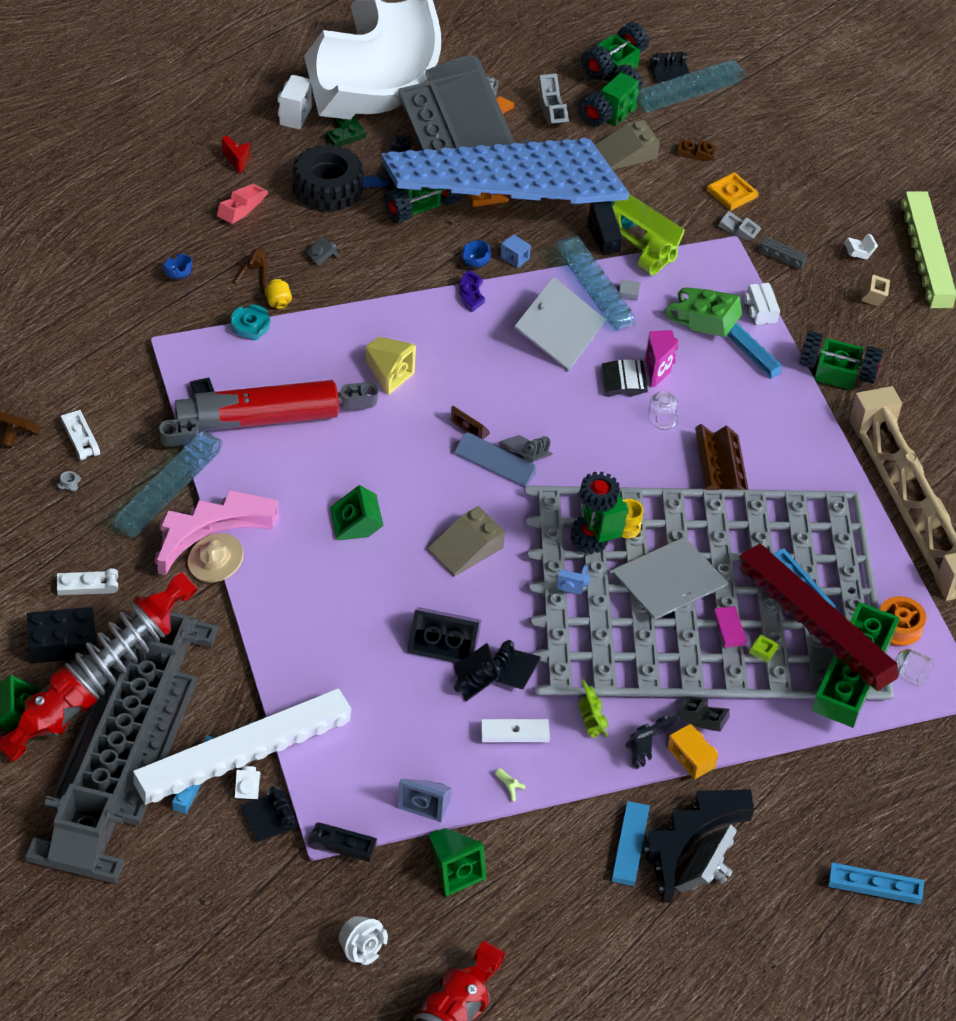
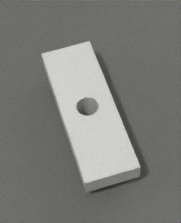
M481 719L482 742H549V719Z

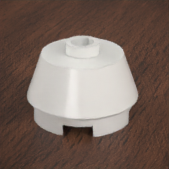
M361 916L349 919L343 925L339 934V942L347 958L351 962H361L363 965L370 964L379 957L377 952L383 943L387 944L388 939L386 930L378 920Z

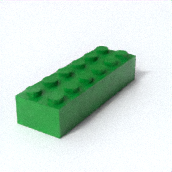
M858 602L850 622L887 653L900 617ZM834 655L816 694L811 712L854 728L872 686H868L862 677L856 672H852L843 660H839Z

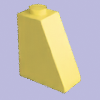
M378 337L366 346L365 361L386 394L392 393L415 373L416 345Z

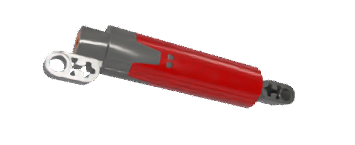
M333 380L196 393L195 398L175 400L176 419L166 420L160 424L159 438L164 446L190 445L197 442L199 432L337 418L339 415V404L345 410L374 407L378 399V386L372 382L346 384L341 388L340 392H337L336 383Z

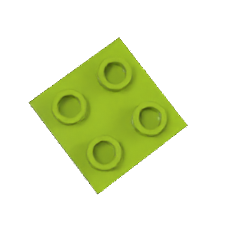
M582 679L587 697L580 698L578 705L587 734L595 738L599 736V733L604 732L605 736L608 737L606 728L609 727L606 716L602 715L601 709H603L602 702L599 696H596L593 686H588L585 680Z

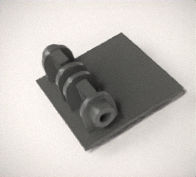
M518 435L500 441L501 444L506 446L507 450L523 455V458L530 462L553 454L548 451L551 440L547 436L530 441Z

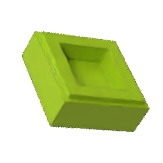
M760 634L751 646L749 653L768 663L778 650L779 644Z

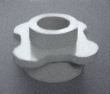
M66 471L61 474L60 482L57 486L61 490L76 491L81 477L72 471Z

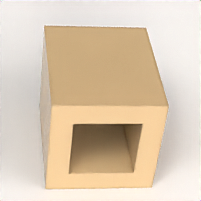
M872 275L863 284L861 301L879 306L888 297L890 280Z

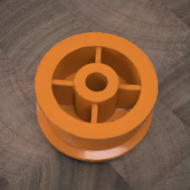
M894 596L886 599L881 604L880 610L900 617L891 645L907 646L916 643L921 638L923 627L927 620L926 612L921 604L905 596Z

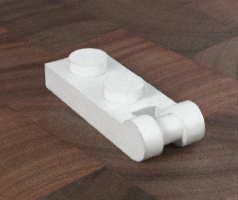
M81 410L61 415V421L77 452L79 460H85L86 457L91 455L94 457L100 455L98 444Z
M111 568L103 572L57 573V594L116 593L118 591V582L116 581L118 579V571Z

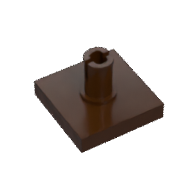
M0 411V423L6 425L1 441L2 444L13 447L18 430L39 435L40 426L27 419Z

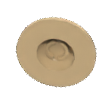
M216 533L206 536L192 548L188 557L189 570L196 579L202 582L214 583L225 580L232 576L240 567L244 557L243 547L240 541L230 534Z

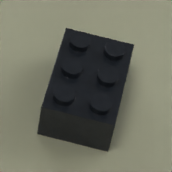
M93 607L27 613L31 664L76 659V653L91 655L86 647V643H91L97 647Z

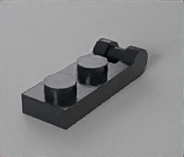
M318 822L315 823L313 828L314 834L310 836L307 843L310 848L315 850L324 849L370 862L377 844V838Z

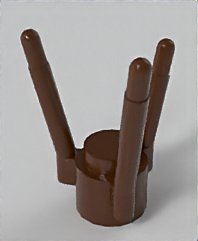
M258 248L252 250L246 264L234 280L235 284L238 283L249 266L255 269L262 267V291L265 292L268 262L265 261L266 254L263 250Z

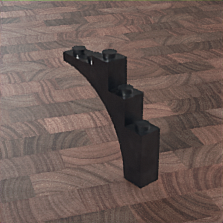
M751 789L697 791L695 800L691 801V810L672 811L671 820H667V830L648 831L646 840H643V854H647L648 863H654L655 874H659L660 880H657L658 894H662L663 903H672L675 892V870L681 857L693 843L716 828L732 823L751 821L754 811Z

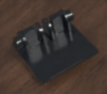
M683 51L675 52L674 56V52H671L670 57L668 52L652 55L650 61L656 81L691 80L685 61L688 58L687 53Z
M504 641L493 658L499 675V679L495 682L524 690L541 657L515 650L513 641Z
M488 643L454 666L458 678L454 689L457 693H463L466 702L499 679Z
M276 786L268 789V796L240 805L257 843L299 828L297 817L284 791H281Z

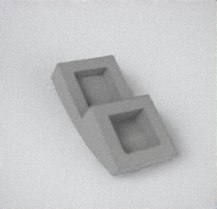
M730 211L727 212L718 224L720 228L728 233L750 241L761 230V227L747 217L742 221Z

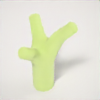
M502 768L496 771L495 775L507 786L511 801H515L514 788L525 789V785L518 783L517 779L510 777Z

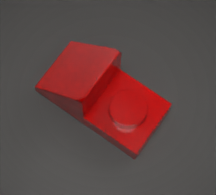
M229 136L222 137V152L238 173L243 172L250 158V142L238 146Z

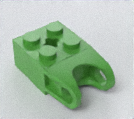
M683 287L677 293L678 300L681 303H671L665 309V313L670 320L689 326L690 330L726 337L742 315L740 296ZM682 293L689 296L688 299L684 298ZM670 309L675 310L678 316L672 314Z

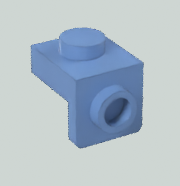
M584 565L581 574L560 569L557 589L582 595L584 587H588L591 575L587 574L588 566Z

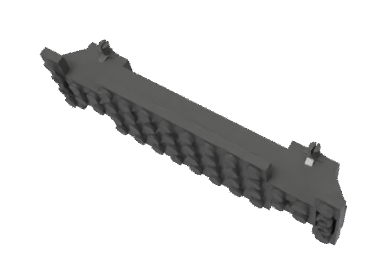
M133 610L130 617L135 620L138 615ZM171 612V632L167 636L165 635V637H161L157 633L160 639L159 643L151 641L145 635L142 637L149 649V653H143L134 645L132 646L131 650L138 659L137 664L130 662L128 659L119 658L127 670L126 674L120 673L113 666L108 669L115 678L116 683L111 684L107 682L103 686L104 694L98 693L99 699H96L97 701L90 707L52 797L47 796L45 799V806L58 808L54 819L52 840L48 841L34 837L25 856L26 862L117 883L124 866V859L104 855L116 823L122 825L125 822L140 826L148 804L145 805L133 784L134 771L168 757L198 683L197 676L180 673V667L190 643L212 648L218 633V626L199 622L194 617Z

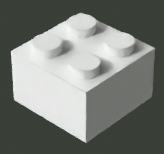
M291 75L289 81L285 82L284 89L279 93L277 102L280 103L277 114L280 117V125L301 129L312 109V86L310 79Z

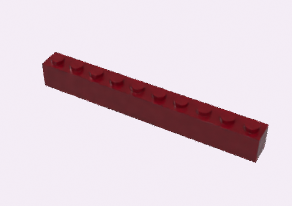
M761 543L740 554V570L745 576L748 575L757 587H761L766 591L771 599L776 600L784 611H788L793 616L796 622L804 625L811 635H815L824 647H828L833 651L835 656L839 660H843L852 672H856L862 677L868 686L871 685L876 691H879L898 679V664Z

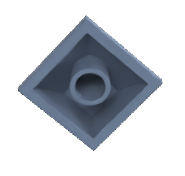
M401 779L399 782L398 808L432 820L442 821L450 802L451 787L443 783L426 780Z

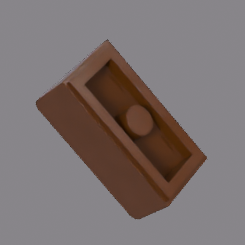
M455 406L451 407L450 421L481 439L486 438L490 434V431L483 424Z

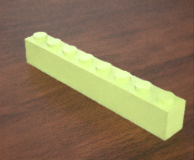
M928 191L906 192L905 198L901 201V209L905 212L904 219L908 223V234L912 238V248L915 249V260L919 263L918 271L919 274H922V286L926 289V300H929L930 308H953L956 290Z

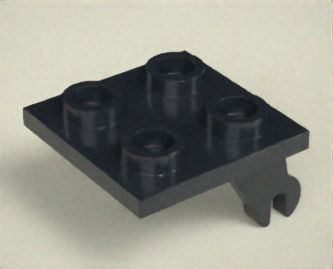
M668 715L663 716L655 721L656 724L651 726L648 723L636 729L637 732L630 735L631 739L625 745L631 749L633 756L632 766L635 769H639L637 761L641 763L642 767L645 766V755L649 761L652 759V738L665 733L678 720L677 715L671 718Z

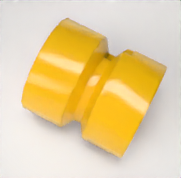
M624 499L623 502L627 503L629 513L626 516V525L623 529L622 537L630 539L640 533L644 508L637 500Z

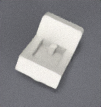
M867 234L862 241L848 237L844 242L849 255L868 259L878 246L871 234Z
M243 766L242 770H237L235 798L258 799L261 773L256 771V767Z

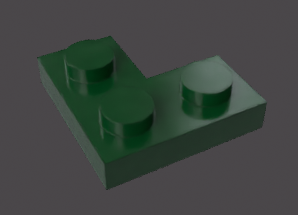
M354 116L351 120L333 118V122L338 128L326 132V138L332 146H343L364 139L367 135V132Z

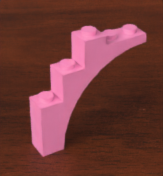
M229 490L227 498H223L221 505L199 500L197 507L192 509L191 515L168 511L166 517L162 518L159 528L162 531L163 539L161 543L162 549L155 556L158 574L167 575L173 562L184 550L208 535L242 527L273 529L278 517V500Z

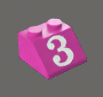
M673 330L649 331L645 362L651 387H656L671 372L672 364L676 362L675 350L678 349V340L674 338Z

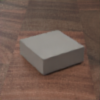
M621 280L619 298L638 300L641 282Z

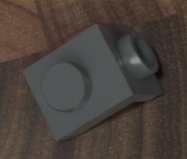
M323 236L306 251L318 266L332 254L337 258L340 256L336 251L338 246L332 240L327 241Z

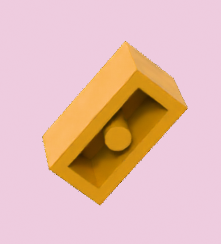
M692 724L669 736L667 749L694 780L716 768L719 756L714 746L709 745L704 739L703 734L696 730Z

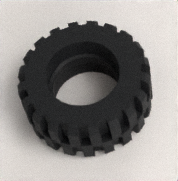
M320 144L314 148H307L306 152L300 153L294 161L293 191L295 196L302 204L308 205L313 210L315 208L322 212L324 210H329V212H335L337 209L339 211L344 210L346 206H352L362 194L363 164L355 153H352L347 148L343 149L339 145L332 146V144H326V146H322ZM320 177H334L335 179H323Z

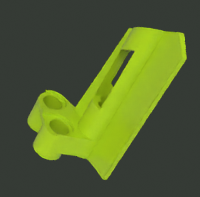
M629 194L628 200L614 201L612 207L621 235L643 252L637 266L650 275H655L669 262H674L678 255L677 247L685 229ZM622 215L645 230L646 234L643 239L635 237L622 228Z

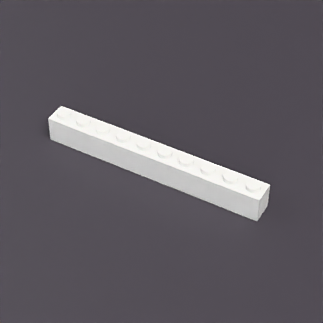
M338 688L137 769L133 774V784L145 805L151 802H158L168 795L182 792L185 788L200 785L207 779L222 776L229 770L241 768L247 763L256 759H263L273 752L283 751L290 745L302 743L317 734L322 735L334 727H341L350 721L352 708Z

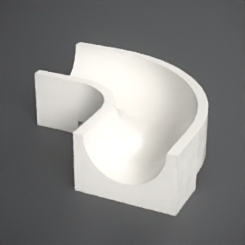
M355 0L350 7L358 35L322 31L304 55L319 116L351 120L355 113L375 114L387 112L402 105L398 95L399 88L423 83L427 80L425 70L436 66L441 51V31L433 0H407L398 3H386L381 0Z

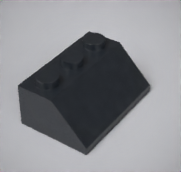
M418 607L414 612L407 653L459 663L476 650L482 620Z

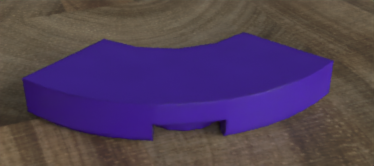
M467 270L460 280L459 296L464 306L473 312L485 303V297L479 291V287L483 284V278Z

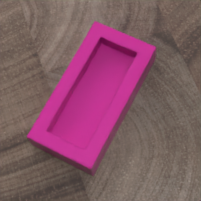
M736 607L715 608L713 614L724 648L744 646L746 644V637Z

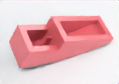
M255 184L233 191L231 199L220 203L217 216L233 224L250 213L266 197L268 191Z

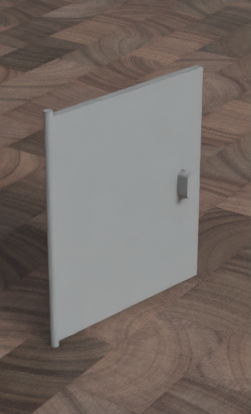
M553 277L514 328L562 365L568 372L607 321V318L600 315Z
M687 536L610 570V573H613L654 619L660 618L729 584L690 543Z

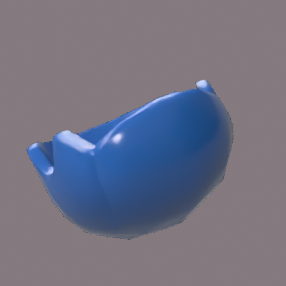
M476 240L464 245L462 258L465 265L472 268L485 266L491 258L489 244L485 241Z
M178 254L176 259L173 260L168 257L166 262L163 263V272L171 279H185L191 274L193 260L185 254Z

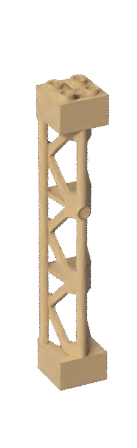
M893 386L856 393L849 421L858 438L862 440L929 565L946 601L956 599V532L951 525L949 514L942 501L934 494L927 482L923 467L915 452L908 447L899 431L897 420L902 402ZM884 421L886 422L887 430L891 431L899 449L896 453H882L880 425ZM870 426L873 427L874 447L866 434ZM885 460L896 461L890 476L883 466ZM917 479L925 496L923 501L907 500L906 481ZM899 482V494L893 483ZM911 508L922 509L916 524L908 512ZM943 527L948 535L952 549L949 551L934 549L932 529ZM920 531H925L926 542H924L920 535ZM937 557L943 558L940 570L935 562Z

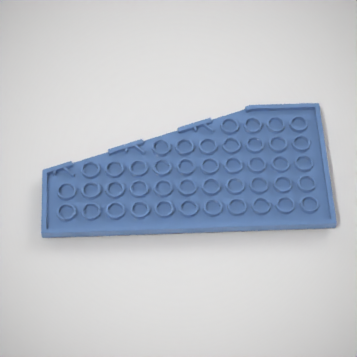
M581 138L580 140L564 139L563 141L548 140L546 142H529L525 144L512 143L510 145H479L477 147H459L454 149L442 148L440 150H408L406 152L381 154V162L397 188L421 190V187L452 189V193L481 195V192L509 194L511 198L539 201L541 197L552 200L566 199L571 200L570 202L573 204L628 200L629 192L593 142L587 138Z

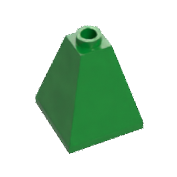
M447 828L434 830L429 834L430 849L445 897L487 879L484 845L482 842Z

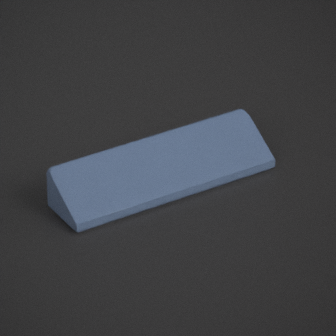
M468 432L463 435L454 454L522 487H526L536 473L535 464Z

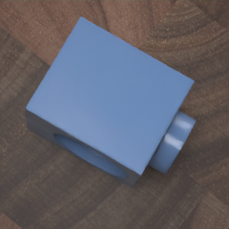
M512 235L502 242L500 257L514 267L519 268L530 259L531 245L516 235Z

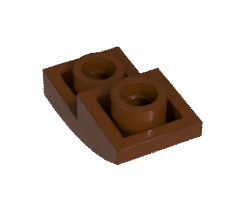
M681 138L676 155L694 160H713L717 146L700 140L697 145Z

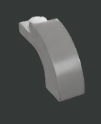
M557 74L540 75L538 77L541 93L539 97L546 122L548 124L569 122L567 105L562 103Z

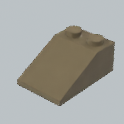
M645 120L623 126L595 144V146L612 170L657 159L660 142Z
M477 506L457 519L428 547V551L455 577L504 547L505 531Z

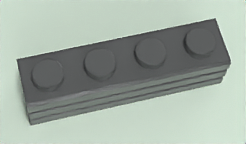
M765 237L761 242L759 252L799 270L806 264L808 256L768 237Z

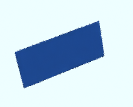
M380 176L363 177V187L391 186L390 181L380 180Z

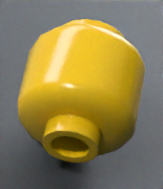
M281 279L270 281L265 288V295L271 307L284 309L292 300L288 283Z

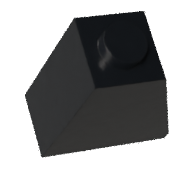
M611 201L591 202L587 226L601 253L607 255L621 252L622 235Z

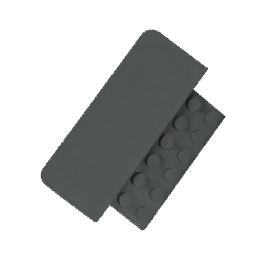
M469 55L456 58L425 70V76L428 82L398 89L399 98L421 151L425 149L440 150L442 148L454 149L459 147H477L479 145L494 146L495 144L510 145L515 143L481 62L476 56Z

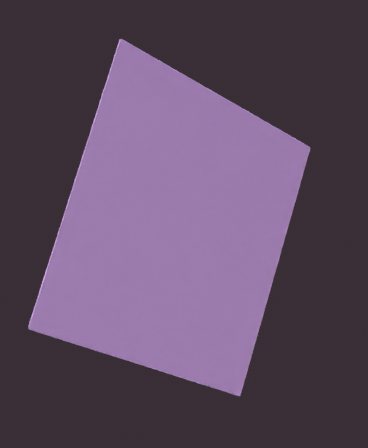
M733 236L678 246V255L675 261L669 262L655 275H650L637 266L638 260L643 253L641 252L485 279L479 287L480 293L485 297V303L473 312L469 311L462 303L459 296V284L271 316L268 332L260 336V339L254 341L232 331V324L151 338V344L174 419H176L175 400L194 398L190 381L208 377L215 392L333 380L336 383L337 392H340L341 388L346 384L372 382L378 386L377 404L372 408L345 410L339 404V415L337 418L199 432L197 442L183 445L199 500L221 505L223 498H227L229 490L278 500V517L273 529L242 527L217 532L236 537L243 547L244 557L240 567L232 576L225 579L224 583L265 717L338 688L352 708L350 721L345 725L329 729L322 735L312 736L302 743L290 745L283 751H276L310 860L314 861L341 855L324 849L315 850L308 846L309 838L314 834L313 828L315 823L318 822L377 838L376 846L428 835L434 830H441L443 828L455 829L690 775L667 749L669 736L690 724L680 717L665 733L652 738V759L649 761L645 755L646 764L644 767H642L639 761H637L639 769H635L632 766L633 756L631 749L625 745L631 739L630 735L637 732L636 729L647 723L649 726L654 725L657 719L666 715L669 718L675 716L676 711L686 697L599 696L603 705V709H601L602 715L606 716L609 727L606 728L608 737L605 736L604 732H601L598 737L592 738L587 734L578 705L579 699L587 696L537 695L535 693L537 686L549 684V669L546 662L539 661L524 690L493 682L466 702L463 693H457L454 689L456 681H458L454 666L458 663L407 653L414 612L418 607L481 619L482 623L476 650L488 643L493 658L506 640L514 642L515 650L529 654L547 648L546 628L531 624L532 617L545 614L544 594L533 592L529 589L530 583L543 580L542 561L527 556L529 550L541 547L540 528L526 524V518L540 515L539 497L526 494L524 491L525 487L454 454L466 431L450 421L452 406H455L483 424L490 431V434L483 440L523 458V455L507 450L506 446L501 444L500 441L518 435L530 441L543 436H547L551 440L548 451L553 454L531 462L536 465V473L527 486L581 487L584 477L586 478L587 474L590 473L592 475L593 472H597V475H600L601 471L604 472V476L609 473L611 474L610 478L615 477L616 482H619V487L705 489L695 427L703 424L713 433L727 425L739 435L749 490L850 491L860 494L879 609L886 599L894 596H905L921 604L927 615L922 636L916 643L907 646H893L891 644L889 646L887 654L898 664V679L892 682L893 699H866L856 724L852 728L811 712L815 699L695 697L708 698V707L730 709V717L721 732L694 726L696 730L703 734L704 739L709 745L714 746L719 756L716 768L714 769L956 714V642L809 368L799 365L801 353L780 314L778 322L775 324L756 325L754 318H750L749 304L744 302V293H747V288L750 284L760 285L763 282L738 237ZM553 277L600 315L607 318V321L568 372L562 365L514 328ZM621 280L641 282L638 300L619 298ZM683 287L708 289L740 296L742 315L737 323L753 339H756L775 360L781 363V373L771 379L727 335L722 337L690 330L689 326L670 320L665 313L666 307L671 303H681L678 300L677 293ZM682 293L683 297L688 299L689 296ZM670 309L672 314L678 316L675 310ZM673 330L674 338L678 340V349L675 350L676 362L672 364L671 372L656 387H651L645 362L649 331ZM378 337L416 345L415 373L389 395L385 393L365 361L366 346ZM616 360H642L645 366L648 392L629 397L627 392L608 397L605 390L602 363ZM358 485L377 494L384 526L369 537L337 540L330 506ZM560 495L562 518H578L581 516L579 495ZM643 496L645 519L664 520L662 496ZM684 497L686 520H705L703 497ZM725 498L728 521H746L744 498ZM766 498L769 521L787 522L784 499ZM807 499L810 522H828L825 499ZM848 500L851 523H856L853 501ZM479 506L505 531L504 547L454 577L428 551V547L463 514ZM562 526L564 550H577V545L573 546L570 540L572 526ZM646 528L648 552L667 545L665 528ZM687 528L690 543L699 552L709 553L706 529ZM729 529L731 552L744 553L749 550L748 529ZM770 530L773 553L784 548L789 554H792L789 530ZM811 530L815 554L834 555L830 531ZM853 531L856 554L861 555L858 531ZM619 537L608 540L606 551H625L624 538ZM564 559L565 570L579 574L582 573L585 565L584 559ZM607 559L608 584H622L613 573H610V570L626 564V560ZM733 561L736 586H755L754 581L748 575L745 576L740 570L741 562ZM816 563L820 587H839L835 563ZM858 563L862 588H867L863 563ZM848 590L850 594L855 593L853 590ZM566 592L568 617H588L587 592H582V595ZM609 592L611 618H631L629 593ZM714 594L706 595L695 601L697 619H715L713 614L715 609ZM737 594L740 620H759L756 595ZM827 596L836 606L835 609L843 615L840 596ZM864 596L865 604L870 606L869 597ZM781 608L782 620H795L788 611H784ZM672 611L660 618L674 619V613ZM569 626L570 652H591L589 626ZM612 626L614 652H634L632 626ZM655 627L657 653H677L675 627ZM698 627L701 653L721 654L718 628ZM743 628L746 637V644L743 646L744 654H750L751 646L761 634L760 628ZM784 629L787 655H807L803 629ZM830 650V655H835L834 652ZM571 660L573 687H584L582 679L585 680L588 686H593L592 661ZM615 661L617 688H637L635 661ZM658 661L661 688H681L679 663ZM702 662L705 689H725L722 662ZM745 663L748 689H768L765 663ZM789 663L792 690H812L808 663ZM481 719H549L550 741L482 742ZM500 768L513 779H517L518 783L525 785V789L514 788L515 801L513 802L511 801L507 786L495 775L496 771ZM401 779L426 780L443 783L451 787L450 802L441 822L398 808L399 782Z

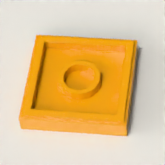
M735 172L707 186L706 190L730 211L757 198L759 193Z

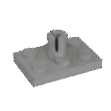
M731 824L703 837L675 886L680 893L694 890L703 884L707 885L713 878L719 884H723L727 881L724 876H731L732 870L723 863V855L733 844V837L737 832Z

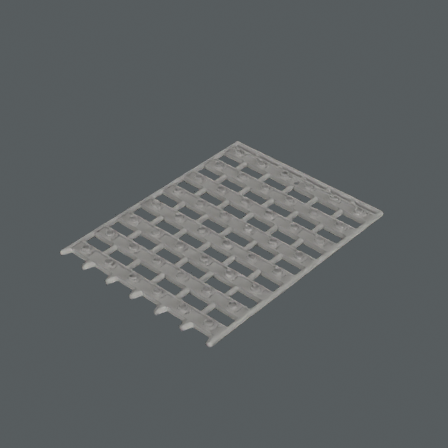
M526 486L524 488L526 494L539 497L540 515L526 518L527 525L540 528L541 547L531 549L527 554L532 559L542 561L543 580L532 582L529 585L531 591L544 594L545 614L531 618V624L546 628L547 648L533 652V655L541 657L540 661L548 663L549 684L537 686L535 688L537 695L587 696L584 687H573L571 660L592 661L593 688L596 696L815 699L834 655H830V649L824 647L815 635H811L804 625L795 620H782L780 604L776 600L771 599L761 587L756 585L736 586L733 561H740V554L742 553L731 552L729 529H748L750 549L761 543L772 554L773 547L770 530H789L792 554L790 555L826 596H840L843 616L846 619L851 620L858 602L865 604L864 596L869 597L870 606L879 609L861 499L858 492L619 487L622 500H637L642 504L643 508V496H662L664 520L645 519L643 513L639 535L630 539L624 538L625 551H606L605 547L599 553H596L594 550V553L590 554L588 550L586 553H582L583 550H564L562 526H573L577 518H562L560 495H579L580 487ZM684 497H703L705 520H686ZM725 497L744 498L746 521H728ZM766 498L784 499L787 522L769 521ZM580 499L581 517L583 518V516H584L583 513H582V506H583V505H582L581 499ZM807 499H825L828 522H810ZM848 500L853 501L856 523H851ZM646 528H665L666 544L685 536L688 537L687 528L706 529L709 553H700L707 561H710V564L729 583L728 586L711 593L714 594L715 608L735 606L739 616L737 594L756 595L759 620H740L742 628H760L761 635L779 644L778 650L767 663L752 654H744L743 646L724 648L718 630L721 654L701 653L698 627L718 628L715 619H697L695 601L674 610V619H654L623 584H608L607 559H622L628 563L650 553L647 548ZM811 530L830 531L834 555L815 554ZM853 531H858L861 555L856 554ZM564 559H584L585 566H588L587 574L591 575L589 586L583 589V592H587L588 617H568L567 593L557 589L560 569L565 570ZM816 563H835L839 587H820ZM858 563H863L867 588H862ZM848 590H853L855 593L850 594ZM609 592L629 593L631 618H611ZM569 626H589L591 652H570ZM612 626H632L634 652H614ZM655 627H675L677 653H657ZM784 629H803L807 655H787ZM615 661H635L637 688H617ZM658 661L679 663L681 688H661ZM702 662H722L725 689H705ZM745 663H765L768 689H748ZM789 663H808L812 690H792ZM892 682L884 687V691H876L871 687L867 699H893Z

